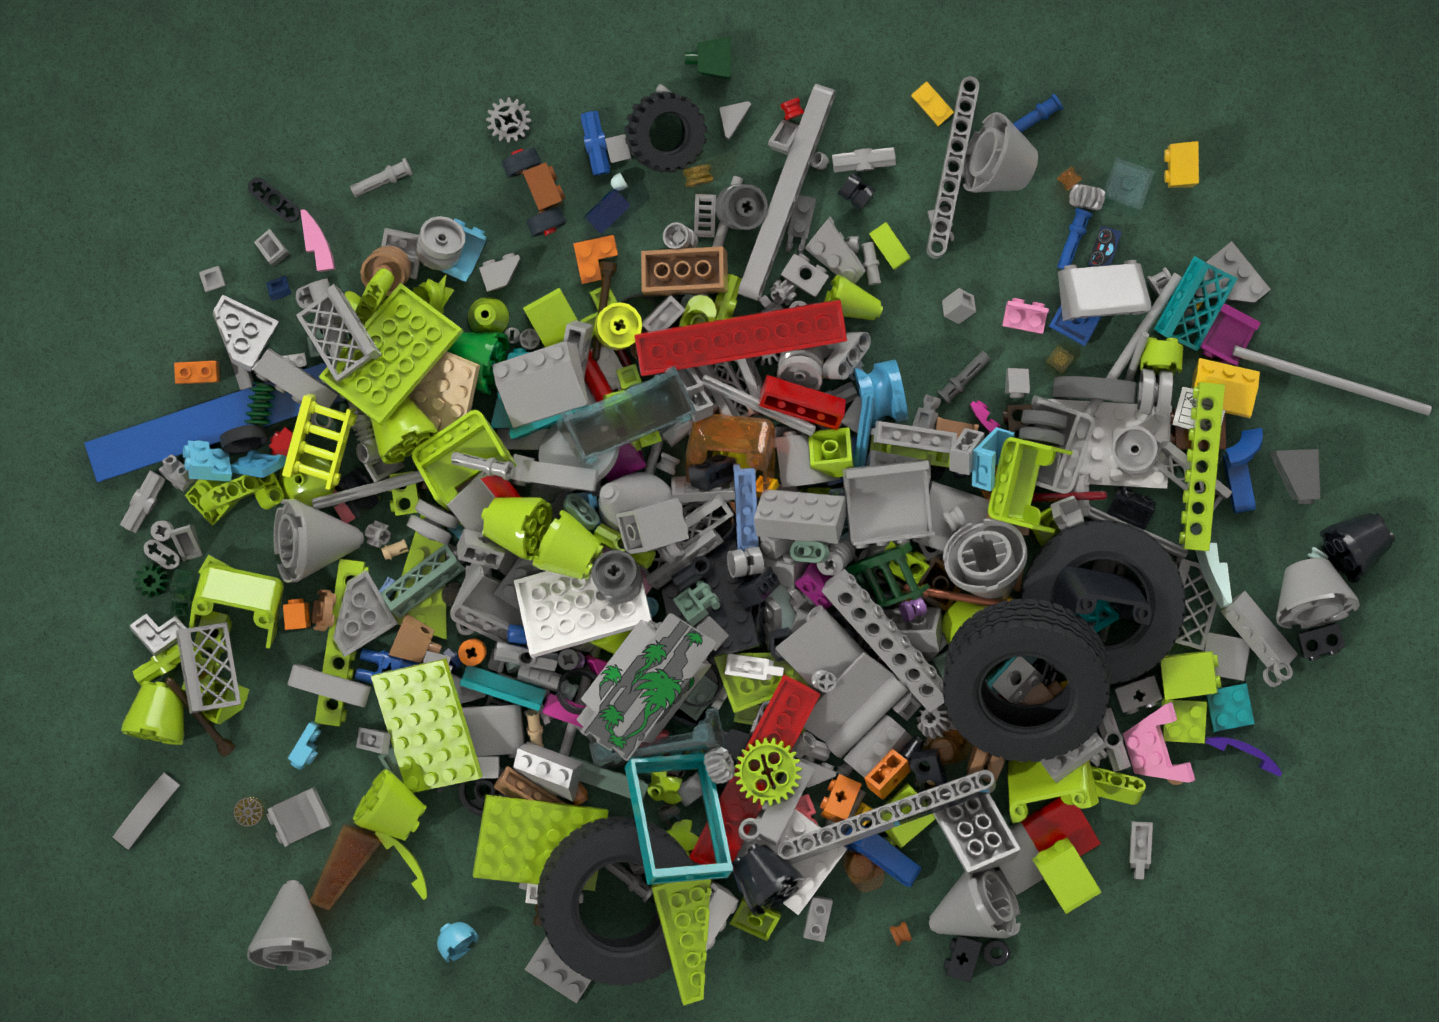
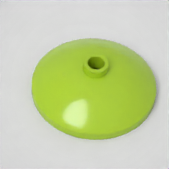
M306 452L301 453L299 460L301 464L330 473L332 466L330 460ZM284 467L280 469L279 484L285 499H295L313 507L312 500L314 498L333 494L335 487L330 490L325 489L327 480L301 472L296 473L292 477H286L282 475Z

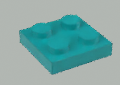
M1247 683L1218 688L1217 693L1206 695L1213 732L1254 724Z

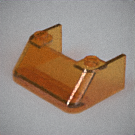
M713 414L700 421L692 422L686 449L687 483H690L688 467L703 463L707 457V450L747 454V464L749 467L763 471V490L769 488L775 478V427L770 420Z

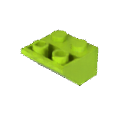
M198 479L185 497L213 526L240 500L211 512L205 511L199 503L201 496L229 481Z

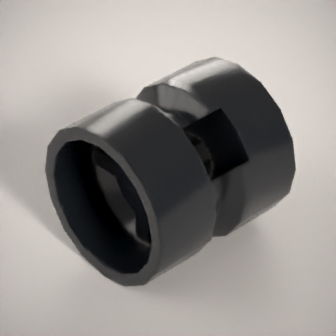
M852 173L837 194L846 201L850 199L851 205L861 211L876 189L868 183L863 184L862 179L855 173Z

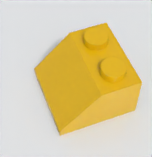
M1198 142L1170 144L1168 149L1164 150V161L1168 162V170L1164 172V181L1168 183V188L1196 186L1199 183Z

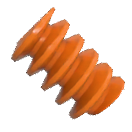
M469 639L461 644L458 655L461 662L465 665L475 666L485 659L487 647L479 639ZM474 647L476 649L475 653L477 655L471 657V652L468 649H472Z

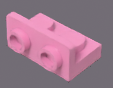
M1012 298V301H1007L1002 326L1043 334L1047 313L1049 312L1048 308H1044L1045 304L1033 302L1032 305L1024 304L1025 300Z

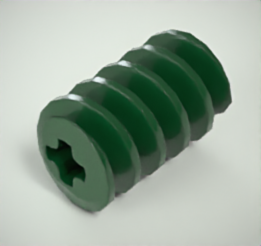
M251 381L256 387H250L249 390L254 392L255 395L248 396L253 403L247 404V407L252 409V411L245 412V415L250 417V419L244 420V422L261 426L270 424L271 421L265 417L272 415V412L267 410V408L273 407V404L268 400L275 399V396L270 394V392L276 391V388L270 384Z

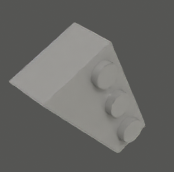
M790 551L777 559L761 552L764 569L771 566L773 572L778 577L780 585L791 588L796 587V580L804 575L810 564L809 562L793 560Z

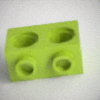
M416 471L391 474L389 476L390 478H393ZM418 483L407 485L403 490L396 488L388 491H392L393 500H390L391 512H395L396 516L418 513L415 509L420 499ZM403 498L410 500L411 505L407 510H403L400 507V501Z
M890 541L889 545H887L884 551L897 547L904 543L897 544L893 541ZM910 551L906 554L907 558L905 559L909 568L915 564L910 570L918 584L930 566L925 561L926 557L918 551L914 553ZM891 560L889 566L893 574L905 580L898 562L895 563L894 560Z

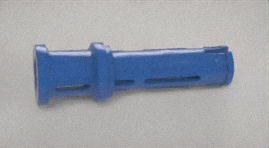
M1052 94L1050 99L1042 104L1038 103L1035 106V110L1013 124L1022 133L1040 120H1047L1051 114L1064 108L1057 96Z
M1079 208L1075 209L1076 214L1072 224L1069 225L1070 233L1057 268L1064 270V266L1071 265L1080 239L1087 232L1086 226L1089 218L1093 216L1088 211Z

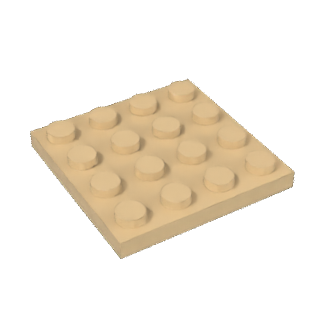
M446 352L408 395L435 425L438 432L471 411L480 365Z

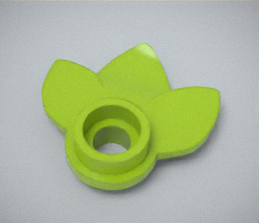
M654 772L651 774L652 782L648 785L647 791L652 799L656 801L663 800L668 804H677L682 800L681 796L677 793L682 784L681 778L667 776V772Z
M680 820L675 822L672 829L666 832L680 843L689 856V851L694 849L699 837L690 832L692 827L691 820Z

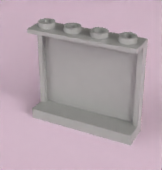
M915 460L843 469L850 544L856 545V548H867L871 543H876L877 546L889 545V541L897 540V543L910 542L909 539L917 538V541L930 540V536H936V533L932 530L927 478L929 461Z

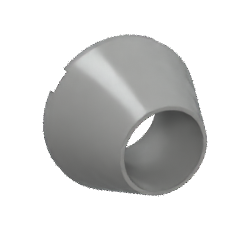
M992 113L982 121L984 126L979 132H974L967 146L961 176L965 178L963 187L973 193L1022 190L1027 186L1035 173L1038 163L1037 149L1004 114Z
M1324 558L1307 559L1296 562L1285 569L1276 620L1278 625L1284 628L1291 629L1292 625H1301V629L1318 627L1348 617V612L1352 609L1356 611L1360 604L1357 596L1329 560Z

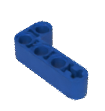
M848 828L845 835H850L853 829ZM878 834L845 845L852 852L862 853L907 887H912L922 870L919 865Z

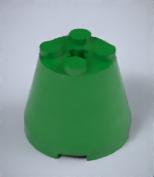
M463 332L447 352L479 364L480 369L475 389L491 395L492 389H497L492 365L506 360V350L510 348L509 338L506 334L499 332Z

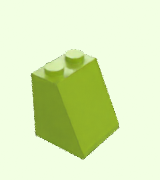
M560 288L523 308L545 348L563 342L566 325L574 320L578 321Z
M1214 650L1166 655L1161 660L1165 700L1218 692V688H1221L1220 675L1216 676V667H1219L1218 655H1214Z
M907 782L884 805L918 793ZM924 800L921 806L928 807V804ZM909 806L904 807L901 813L908 814L912 811V808ZM887 813L883 815L882 820L889 821L892 815ZM933 814L886 830L885 832L888 834L886 839L894 847L898 845L902 848L936 818Z
M1068 838L1057 841L1054 846L1039 852L1036 857L1032 858L1053 896L1066 914L1101 893V890Z

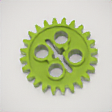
M764 738L763 744L756 740L755 747L749 743L750 750H742L745 755L744 758L737 757L741 761V765H735L736 768L740 769V772L735 773L734 776L741 778L736 784H743L740 792L748 791L746 798L749 799L754 796L753 803L755 804L761 799L762 806L765 805L766 801L769 802L770 806H773L774 800L781 804L782 797L788 801L787 794L795 795L792 788L793 786L800 787L796 780L802 779L801 776L797 775V772L802 771L803 768L796 766L801 760H794L797 752L789 753L791 750L790 745L783 748L784 741L776 745L775 738L772 739L771 743H769L767 738ZM773 753L780 755V761L777 764H771L770 756ZM762 754L765 755L767 766L773 769L771 777L776 786L775 790L772 789L769 776L764 775L766 767L761 758ZM754 760L760 762V768L757 771L750 769V765ZM780 773H786L787 780L783 784L777 782V776ZM761 780H766L767 788L764 791H759L757 788V784Z

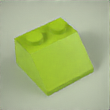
M850 427L838 428V430L814 431L812 436L808 435L810 466L812 469L836 478L843 477V469L854 468Z

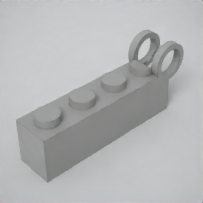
M270 348L266 350L254 369L257 372L256 376L265 382L270 380L275 384L274 388L282 393L287 391L292 394V399L299 404L302 403L304 395L312 394L316 395L315 402L318 405L330 408L339 395L338 392ZM318 413L312 414L311 422L313 425L327 429L333 423L334 418L328 417L329 422L327 425H319L316 421Z
M1246 591L1234 597L1232 603L1220 612L1266 665L1267 668L1263 671L1265 682L1271 687H1277L1281 684L1282 680L1286 681L1292 677L1293 672L1289 664L1298 654ZM1285 667L1287 676L1282 675L1279 670ZM1268 671L1275 674L1277 678L1276 683L1270 680Z
M802 762L797 764L796 766L803 768V770L797 772V775L801 776L802 779L796 780L800 787L793 786L792 788L795 795L788 793V801L782 797L781 804L774 800L773 806H770L769 802L766 801L762 807L765 810L762 818L758 816L756 820L753 818L745 819L738 829L739 837L745 842H752L757 837H760L776 846L814 768ZM783 773L784 775L781 781L777 780L779 784H783L786 782V773ZM775 783L772 787L773 790L776 789ZM745 825L754 826L756 834L753 836L746 835L743 827Z

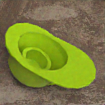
M704 295L692 297L685 307L679 327L715 321L717 310L714 302Z

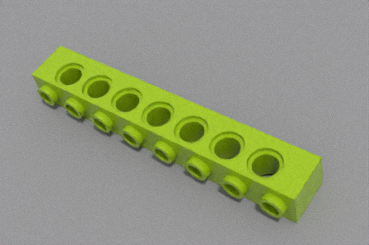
M1198 382L1197 386L1193 387L1192 398L1196 399L1195 407L1191 408L1190 416L1194 422L1193 428L1189 429V440L1192 441L1191 449L1187 450V461H1190L1189 470L1186 469L1185 482H1188V487L1183 492V503H1186V508L1181 514V523L1184 524V530L1180 532L1179 544H1182V549L1210 551L1225 384ZM1205 398L1212 401V407L1209 410H1205L1202 407V401ZM1203 419H1207L1210 422V428L1207 431H1203L1200 428V422ZM1201 440H1205L1208 443V449L1204 452L1198 448V443ZM1201 460L1206 463V470L1202 473L1196 469V464ZM1198 481L1204 484V490L1201 493H1197L1194 490V485ZM1196 502L1201 503L1203 507L1199 514H1195L1192 510V506ZM1194 523H1198L1201 527L1200 532L1196 535H1193L1190 531V527Z
M341 558L339 560L334 593L336 594V604L332 610L335 619L333 626H329L322 672L352 681L353 669H350L351 661H355L357 650L346 657L343 656L333 636L347 585V578L350 575L357 576L365 570L369 573V567H366V562ZM337 657H341L345 661L342 669L337 668L334 664ZM319 695L315 723L341 726L342 722H346L347 710H344L345 702L337 700L339 705L334 710L328 706L330 698Z

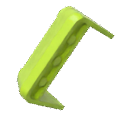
M1013 437L1007 438L1002 446L995 484L991 493L988 506L989 516L1007 523L1054 533L1055 529L1039 525L1041 512L1037 507L1031 506L1040 465H1051L1054 462L1056 452L1072 455L1073 451Z
M209 564L204 567L199 578L192 602L189 628L196 627L200 615L211 613L214 603L254 611L253 619L255 624L260 628L269 629L266 648L270 649L277 634L284 585L276 577Z

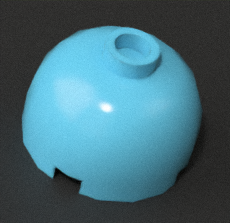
M464 922L447 923L440 929L441 933L438 936L437 947L442 957L449 963V959L456 961L464 956L471 949L467 948L472 941L476 943L479 936L470 925Z

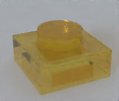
M1057 345L1045 362L1063 374L1074 356Z

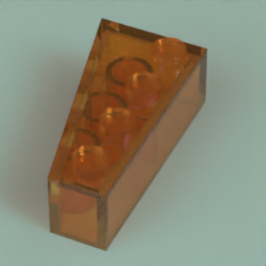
M343 823L310 896V903L330 910L348 884L371 857L372 853L382 843L379 838Z

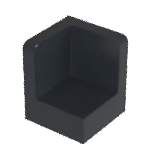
M789 627L769 631L771 655L777 662L785 660L775 648L793 634Z

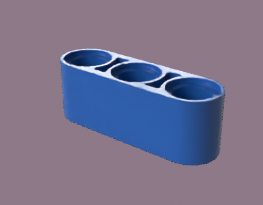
M1223 455L1227 484H1229L1228 489L1232 491L1230 499L1231 504H1234L1232 505L1234 514L1255 510V499L1248 463L1231 468L1227 456Z

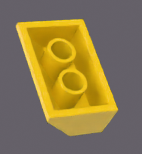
M1199 358L1193 372L1191 389L1197 386L1198 382L1225 384L1223 410H1225V413L1251 418L1259 386L1260 372Z

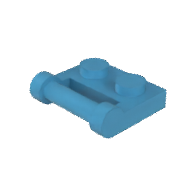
M250 450L246 457H241L237 462L231 464V471L236 474L264 478L284 467L286 456L281 454L276 456L261 454L256 450Z

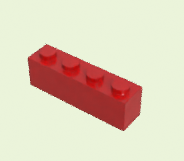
M767 375L761 388L760 407L838 430L845 414L846 399Z

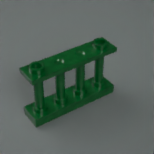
M909 542L855 561L844 568L849 574L854 576L861 588L862 586L857 578L858 572L862 571L866 575L878 601L875 604H878L881 608L912 598V600L919 599L924 596L923 592L930 588L929 584L918 587L906 562V554L912 550ZM891 560H894L895 563L898 562L910 588L909 591L901 592L889 566ZM878 565L882 569L894 596L885 598L873 572L875 566Z

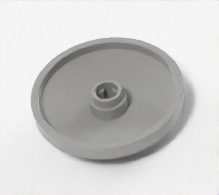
M585 411L550 427L543 437L539 448V462L598 470V482L609 473L617 460L620 445L617 431L604 416L595 412ZM559 486L564 489L576 490V488Z

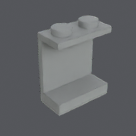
M315 787L267 809L269 812L267 813V818L271 825H275L278 831L275 833L279 843H283L285 847L332 824Z

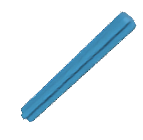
M865 392L863 394L854 468L864 467L866 463L875 394L873 392Z

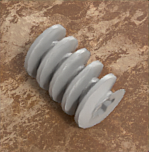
M839 539L838 544L832 543L828 547L830 552L828 559L824 563H817V567L824 575L838 574L854 559L855 549L853 545L842 539Z

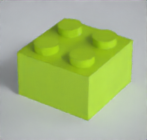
M1162 698V706L1170 702L1173 703L1177 721L1161 725L1164 741L1205 743L1207 702L1184 699L1165 700V698Z

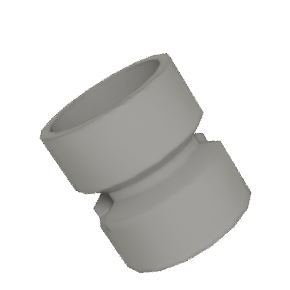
M671 223L665 228L663 233V241L671 249L697 247L698 237L696 233L682 223Z
M759 547L745 548L744 552L741 549L732 550L727 554V565L733 578L745 576L746 573L753 575L763 572L764 562Z

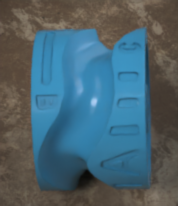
M895 359L875 363L873 370L869 374H866L861 369L854 368L861 404L865 392H873L875 394L871 428L876 427V421L882 422L885 416L892 417L896 423L908 421L903 384Z

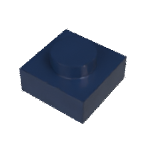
M286 275L266 283L272 301L291 294Z
M448 648L442 655L451 657L449 665L453 666L451 672L454 674L463 662H461L458 653Z

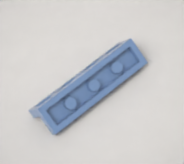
M733 464L737 548L744 551L745 548L759 547L754 523V516L757 510L755 468L740 469V464Z

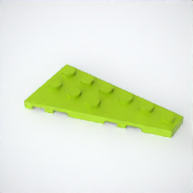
M415 531L402 576L445 544L436 540H430ZM446 552L440 556L439 563L445 562ZM432 566L425 567L422 575H428L432 570ZM409 579L406 583V587H412L415 584L416 579ZM445 584L406 614L432 628L435 631L434 636L447 640ZM399 591L396 592L394 599L398 597ZM391 611V613H392L393 617L395 618L397 624H398V625H401L402 622H403V620H404L405 615L402 616V617L399 619V618Z
M771 652L732 653L774 661L773 666L784 668L783 675L786 674L809 686L804 678L786 660L777 662L771 655ZM727 654L714 657L734 713L771 700L783 677L772 675L771 679L761 680L724 674Z
M711 879L652 885V892L682 1004L687 1005L703 1000Z

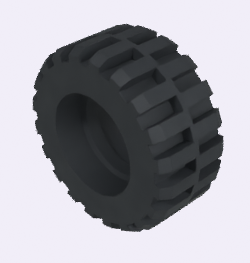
M671 92L651 93L649 97L644 96L641 98V103L635 104L632 107L634 111L632 114H628L626 119L629 120V123L624 129V132L628 135L625 141L630 146V153L636 157L640 164L659 172L673 173L676 170L686 169L687 164H693L696 161V155L702 154L701 146L706 144L707 138H704V133L708 132L707 126L703 123L706 119L699 112L700 108L693 104L689 98ZM669 112L679 117L683 132L677 146L670 151L663 152L652 146L649 130L653 120L658 115Z

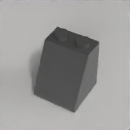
M1318 449L1270 451V457L1292 500H1298V504H1314V499H1320Z

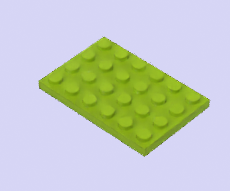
M401 283L363 325L380 351L381 356L376 360L370 359L340 382L335 380L328 367L319 376L323 382L381 426L463 333L462 328ZM344 347L339 353V358L347 359L350 348ZM354 349L352 360L358 361L364 357L361 350ZM337 362L336 371L338 374L345 370L346 362Z
M447 658L371 676L388 733H391L390 740L404 785L412 793L477 780L483 777Z
M486 795L472 876L474 878L538 885L544 865L554 848L560 845L559 842L566 836L568 837L569 833L575 829L582 828V825L586 823H593L594 820L601 818L607 819L609 811L603 808ZM598 871L588 879L582 890L595 891Z

